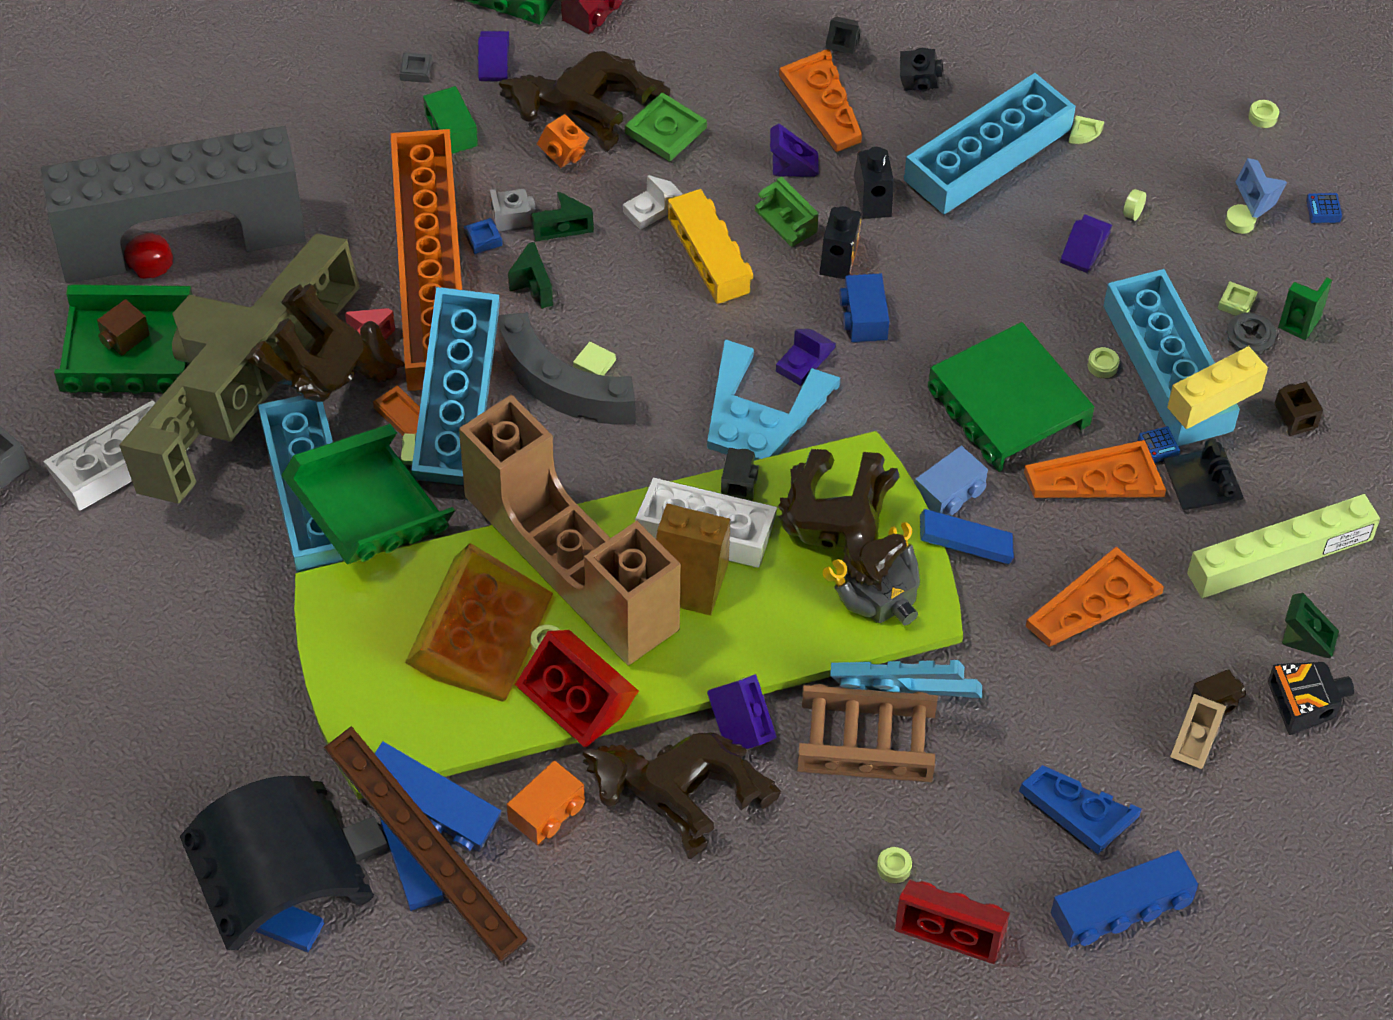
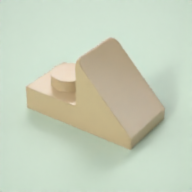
M1194 694L1170 757L1203 769L1214 738L1219 731L1226 706Z

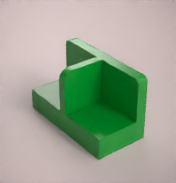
M1326 277L1318 291L1294 282L1289 288L1278 328L1306 341L1323 314L1332 279Z

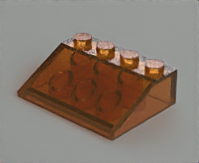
M469 543L454 557L405 663L434 680L504 702L531 645V634L539 627L553 593Z

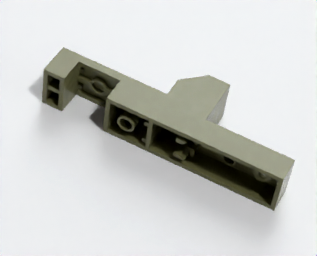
M316 233L252 307L189 295L172 313L177 326L172 341L173 356L177 361L186 362L189 365L119 444L136 494L179 504L196 484V480L186 453L187 448L199 434L231 442L258 410V404H263L279 385L268 373L246 360V357L254 346L262 341H266L276 355L290 362L284 351L276 344L278 339L274 336L278 329L277 326L281 321L289 318L294 323L296 335L305 350H308L314 343V338L281 303L287 292L299 284L304 288L305 285L310 283L316 289V295L322 305L336 316L357 292L360 286L347 239Z

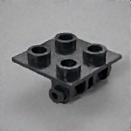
M1216 439L1207 440L1204 443L1203 451L1163 458L1182 510L1237 501L1244 498L1225 450Z

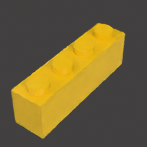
M702 189L668 199V220L716 304L749 294L750 280L753 279L751 266L748 262H743L737 242L731 241L724 220H719L716 215L713 201L710 198H706Z

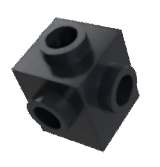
M918 48L911 51H900V78L904 91L916 90L925 92L930 89L939 88V77H943L944 70L942 59H937L935 49Z

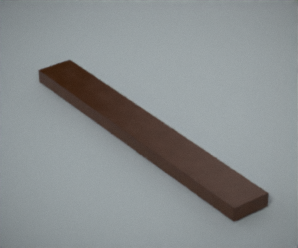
M352 726L324 747L327 754L499 963L527 941L522 931Z

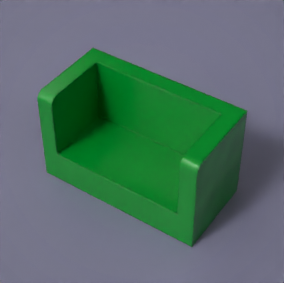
M456 86L423 96L425 117L431 129H450L452 154L478 145L477 126Z

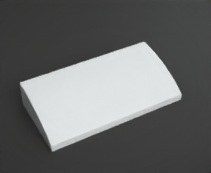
M153 400L44 460V464L50 474L79 511L132 482L119 444L155 404Z
M652 479L635 521H638L655 539L667 503L731 519L729 561L760 567L774 524L777 507L666 480Z

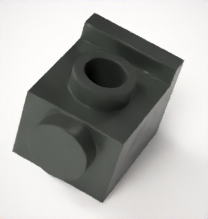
M838 16L831 19L825 48L854 54L855 46H858L861 36L858 21Z
M728 449L721 478V494L753 501L754 484H756L759 465H754L755 454L749 449Z

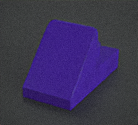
M481 31L478 38L479 81H502L508 79L509 31Z
M779 123L770 128V151L773 153L774 176L815 177L819 174L818 151Z
M1084 214L1082 220H1076L1073 225L1060 263L1088 273L1111 233L1112 225Z
M796 329L794 345L778 361L776 372L802 386L811 368L817 369L836 348V343L812 329Z

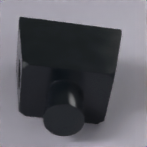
M872 147L869 150L859 151L857 153L854 179L862 219L892 217L894 181L888 150L881 147ZM876 186L877 192H879L878 196L871 193V190Z

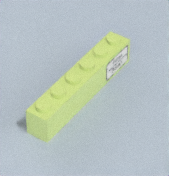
M1362 494L1194 551L1187 574L1203 599L1372 541L1380 517L1366 495Z

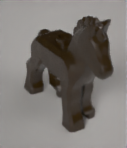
M605 51L589 53L573 67H568L557 80L527 75L499 82V86L502 88L500 96L513 102L524 121L532 122L535 120L539 106H544L561 116L567 115L581 128L591 132L606 152L617 144L619 140V134L613 130V126L623 122L621 111L600 101L607 91H632L635 94L636 101L640 104L646 102L647 98L652 102L662 92L668 96L670 95V88L665 86L663 81L647 77L637 71L635 60L622 59Z
M310 283L305 285L304 288L301 284L292 288L281 302L314 338L315 341L310 351L305 350L296 335L294 323L287 318L278 324V329L274 336L278 339L276 344L284 351L290 362L276 355L266 341H262L254 346L246 357V360L268 373L276 383L288 384L291 388L296 389L297 393L304 395L305 399L316 402L325 401L331 393L346 385L355 375L353 369L358 373H362L367 379H373L375 382H386V380H391L397 374V368L405 366L403 361L394 357L392 349L385 341L378 324L373 321L364 323L360 328L359 334L352 326L340 320L332 311L322 305L316 295V289Z
M811 449L806 463L793 465V468L790 469L791 488L788 498H780V504L778 505L782 512V515L779 516L782 526L788 534L798 536L806 544L821 546L825 549L844 547L843 554L845 556L843 561L847 565V574L851 575L852 579L856 578L858 583H865L868 586L873 585L878 591H882V578L889 574L888 570L891 568L893 561L907 546L902 534H891L879 539L878 533L879 514L882 510L883 499L888 490L895 485L900 477L898 469L890 468V470L884 471L883 464L885 459L880 453L863 452L852 496L816 499V485L823 474L832 468L835 460L832 453L826 449Z
M717 733L692 734L674 746H665L659 751L657 758L650 761L646 760L643 755H638L633 748L627 750L623 745L615 746L612 744L610 747L603 745L598 747V749L583 751V756L586 758L583 760V763L588 765L587 772L593 773L595 776V781L599 787L601 803L607 807L617 804L622 790L627 786L650 807L663 815L667 822L677 830L688 859H692L707 847L708 841L703 834L714 830V822L689 798L708 778L730 782L736 793L735 804L740 810L746 808L753 799L764 809L776 801L781 794V790L775 785V781L756 771L750 762L742 760V756L746 755V748H742L741 744H732V740L724 738Z

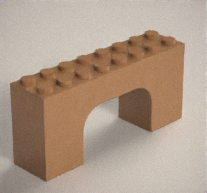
M512 394L459 428L465 497L628 666L680 630L681 564L638 521H635L610 538L574 502L562 486L555 471L553 435Z

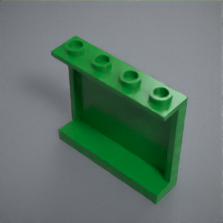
M67 286L66 295L69 303V312L60 369H55L54 371L59 392L165 393L187 368L186 362L177 361L173 356L172 341L177 326L172 313L189 295H192L191 286ZM126 299L146 316L150 335L121 356L113 348H106L100 341L97 319Z
M1023 322L930 367L927 385L931 395L942 402L949 417L953 420L956 419L963 428L967 439L974 441L981 450L985 461L992 463L998 472L1003 470L1005 458L1075 423L1082 430L1091 425L1095 406Z
M391 424L293 455L281 475L347 565L359 560L361 562L368 561L375 554L383 551L390 553L402 544L408 542L414 544L430 534L438 535L448 528V521L456 511L451 507L439 512L390 447L397 434Z

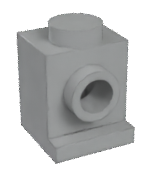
M496 189L490 190L491 212L498 231L531 226V214L536 213L533 196H527L525 189L496 193Z

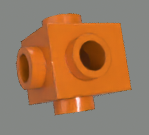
M564 114L546 125L537 145L562 168L570 162H578L586 152L584 147L589 137Z

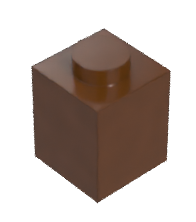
M126 299L97 319L100 341L106 348H113L121 356L150 335L146 316Z

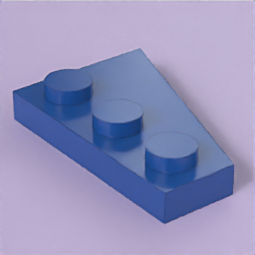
M1043 765L1028 777L1019 789L1021 794L1097 854L1140 816L1142 811L1141 808L1131 804L1128 808L1113 801V796L1103 791L1099 795L1082 787L1080 781Z

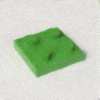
M662 92L625 125V134L670 162L707 128V120Z

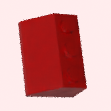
M570 630L548 631L515 683L524 694L583 747H588L619 721L639 692L638 689Z
M909 880L899 898L894 931L995 964L1007 929L1010 913L1003 911L1002 908L994 904H982L970 900L961 893H949L937 889L928 882Z

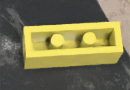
M1248 346L1173 384L1167 408L1183 427L1188 429L1262 391L1268 367Z

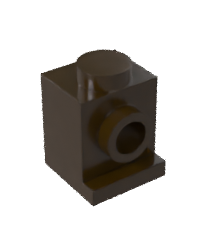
M1307 381L1296 385L1288 384L1278 390L1274 405L1288 427L1287 433L1289 436L1318 428L1323 408Z
M1227 669L1194 683L1189 701L1191 702L1193 695L1196 694L1226 706L1223 715L1225 716L1237 708L1239 700L1246 696V690L1243 683L1239 679H1235L1231 671Z

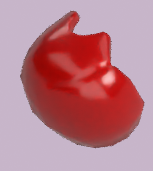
M146 232L137 235L125 247L124 258L129 269H133L140 278H156L166 273L173 265V254L170 246L158 234Z

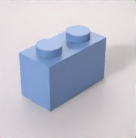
M961 445L917 477L915 485L919 489L929 510L945 515H953L962 507L964 502L971 497H978L985 490L988 469Z

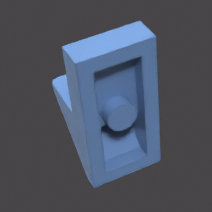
M1247 158L1235 181L1252 217L1255 218L1260 217L1277 203L1287 184L1284 180L1267 178L1259 161Z

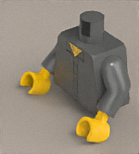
M907 522L901 523L904 531L903 536L907 544L906 549L893 561L891 568L888 570L889 574L882 578V591H878L873 585L868 586L865 583H858L856 578L852 579L851 575L847 574L845 562L840 559L832 561L837 574L829 566L824 568L823 577L827 581H835L836 585L834 588L847 610L870 617L876 623H882L895 615L902 625L905 626L917 618L918 611L912 605L916 601L917 589L920 586L919 567L913 545L908 544L907 541L912 535V527ZM891 527L888 534H897L896 527Z

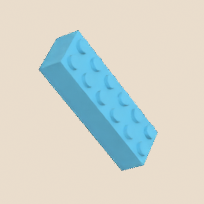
M1034 73L906 157L904 181L945 215L1072 130L1076 106L1039 75Z
M1165 269L1108 283L1103 307L1165 426L1169 427L1177 445L1182 446L1234 432L1240 410L1237 403L1188 429H1185L1167 408L1173 384L1211 366L1215 362Z
M436 287L411 470L415 480L464 485L459 428L486 411L500 308V297L498 294Z
M304 395L258 404L262 430L296 573L343 562V558L281 476L293 455L333 443L323 402L305 399Z

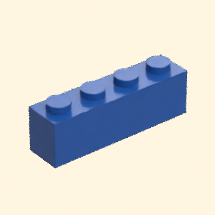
M382 741L375 755L440 833L444 831L454 837L452 842L468 852L472 848L479 852L499 820L502 810Z
M1177 850L1055 896L1051 914L1069 948L1078 944L1086 946L1109 932L1117 934L1125 931L1135 922L1141 920L1149 922L1169 909L1180 910L1187 907L1194 900L1198 882L1182 854Z

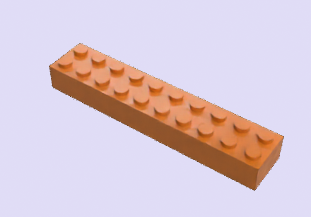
M450 129L390 133L407 391L423 389L436 287L462 290Z

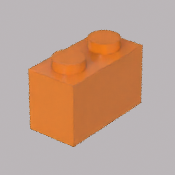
M554 760L507 803L508 821L538 845L546 837L551 838L559 830L561 823L569 815L574 816L582 809L585 803L584 784Z

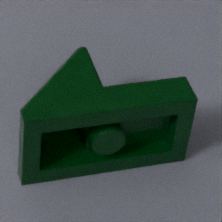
M557 192L558 209L532 213L535 242L594 232L592 208L561 192Z
M535 242L528 243L508 272L509 291L529 287L531 297H537L541 309L553 306L552 285Z
M1304 593L1293 594L1285 618L1287 627L1282 644L1324 658L1332 657L1339 630Z

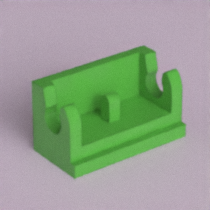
M782 176L776 182L760 191L758 196L761 199H766L755 205V211L791 247L817 233L819 213Z

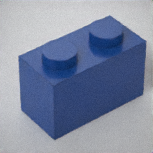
M882 273L845 276V288L839 289L840 306H846V312H843V326L845 331L849 330L851 342L888 340L890 321Z

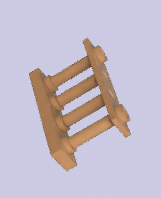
M823 684L804 685L802 708L812 709L810 743H799L797 772L932 782L935 754L924 752L926 718H935L938 695H928L924 692L899 693L834 688ZM825 710L845 711L843 746L823 744ZM859 713L879 714L876 749L857 747ZM892 715L912 717L911 751L909 752L890 749Z

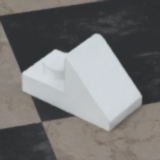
M648 175L647 191L624 203L623 213L642 230L668 215V199L683 194L671 181Z

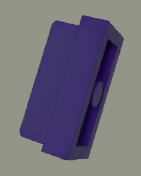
M756 674L707 691L721 736L732 740V744H741L742 748L749 749L777 738Z

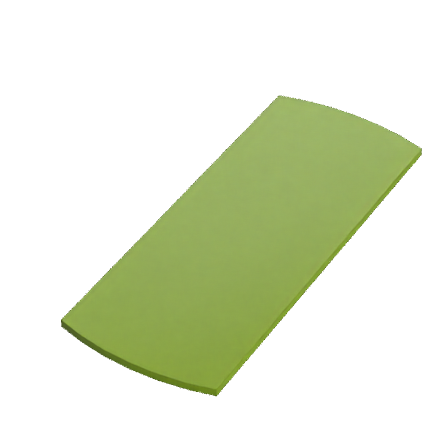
M877 431L755 460L754 465H759L756 484H754L753 502L777 507L774 524L760 567L729 561L711 616L680 608V630L629 666L493 525L400 547L390 553L384 551L375 554V556L365 562L359 560L347 565L343 561L295 573L294 612L297 645L307 694L326 744H329L352 726L374 754L383 741L443 777L578 743L575 738L515 685L534 654L531 648V634L539 626L553 625L560 630L572 631L639 690L623 717L601 735L605 736L712 708L707 694L708 690L754 674L757 675L762 694L831 677V663L871 662V664H882L962 643L963 629L959 597L950 560L945 547L920 540V514L924 509H929L919 489L899 458ZM811 449H826L832 453L835 460L832 468L823 474L816 485V499L852 496L863 452L880 453L885 459L883 464L884 471H888L890 468L898 469L900 477L895 485L888 490L883 499L882 510L879 514L878 533L879 539L889 536V529L895 526L897 534L904 535L901 523L907 522L912 527V535L907 541L908 544L913 545L920 577L916 601L912 605L918 611V616L912 623L904 626L895 615L882 623H876L870 617L847 610L834 588L836 585L835 581L830 582L823 577V570L828 566L837 574L832 561L837 559L843 561L845 556L843 554L844 547L825 549L821 546L806 544L798 536H792L784 530L779 518L782 515L781 510L778 508L780 498H788L791 488L790 469L793 468V465L806 463ZM724 468L670 482L721 494V478ZM649 487L577 505L612 538L635 522ZM339 768L357 799L364 798Z

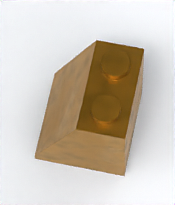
M667 503L657 529L656 540L681 564L680 608L711 616L729 564L731 519Z

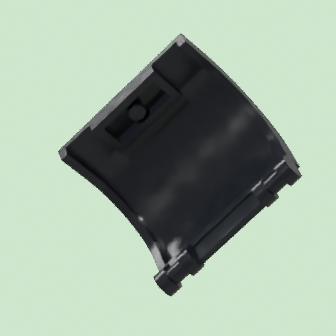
M276 776L246 784L209 804L180 835L183 847L226 950H239L264 922L296 904L321 897L348 896L356 905H362L373 898L374 894L370 885L364 883L363 878L365 874L362 867L356 863L335 817L336 810L332 801L326 798L327 790L323 782L312 781L310 776Z

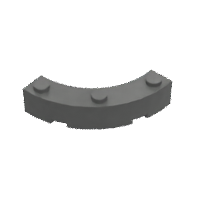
M528 312L498 316V337L505 362L516 374L518 382L531 395L547 406L571 417L578 418V415L595 418L598 423L604 424L636 423L632 376H603L572 367L554 356L540 342L533 331Z

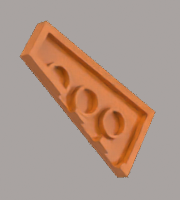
M830 49L823 50L779 68V77L835 152L861 143L862 133L853 109L848 104L847 93L840 83L837 67L832 62Z
M1145 440L1025 465L1024 469L1025 477L1034 498L1165 497L1166 488Z
M1115 547L1029 617L1026 627L1047 646L1051 647L1161 595L1164 586L1118 547Z

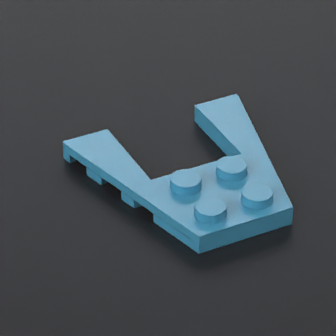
M725 339L707 448L726 455L729 448L749 449L755 454L754 461L778 455L789 443V438L796 430H800L807 423V418L815 410H819L826 402V397L833 390L839 388L840 377L811 368L788 414L734 395L754 357V349Z
M950 660V665H936L935 661H919V664H902L900 661H888V665L871 664V662L831 663L830 676L840 683V686L848 689L899 693L924 692L929 695L982 698L983 685L977 679H964L965 666L959 660Z

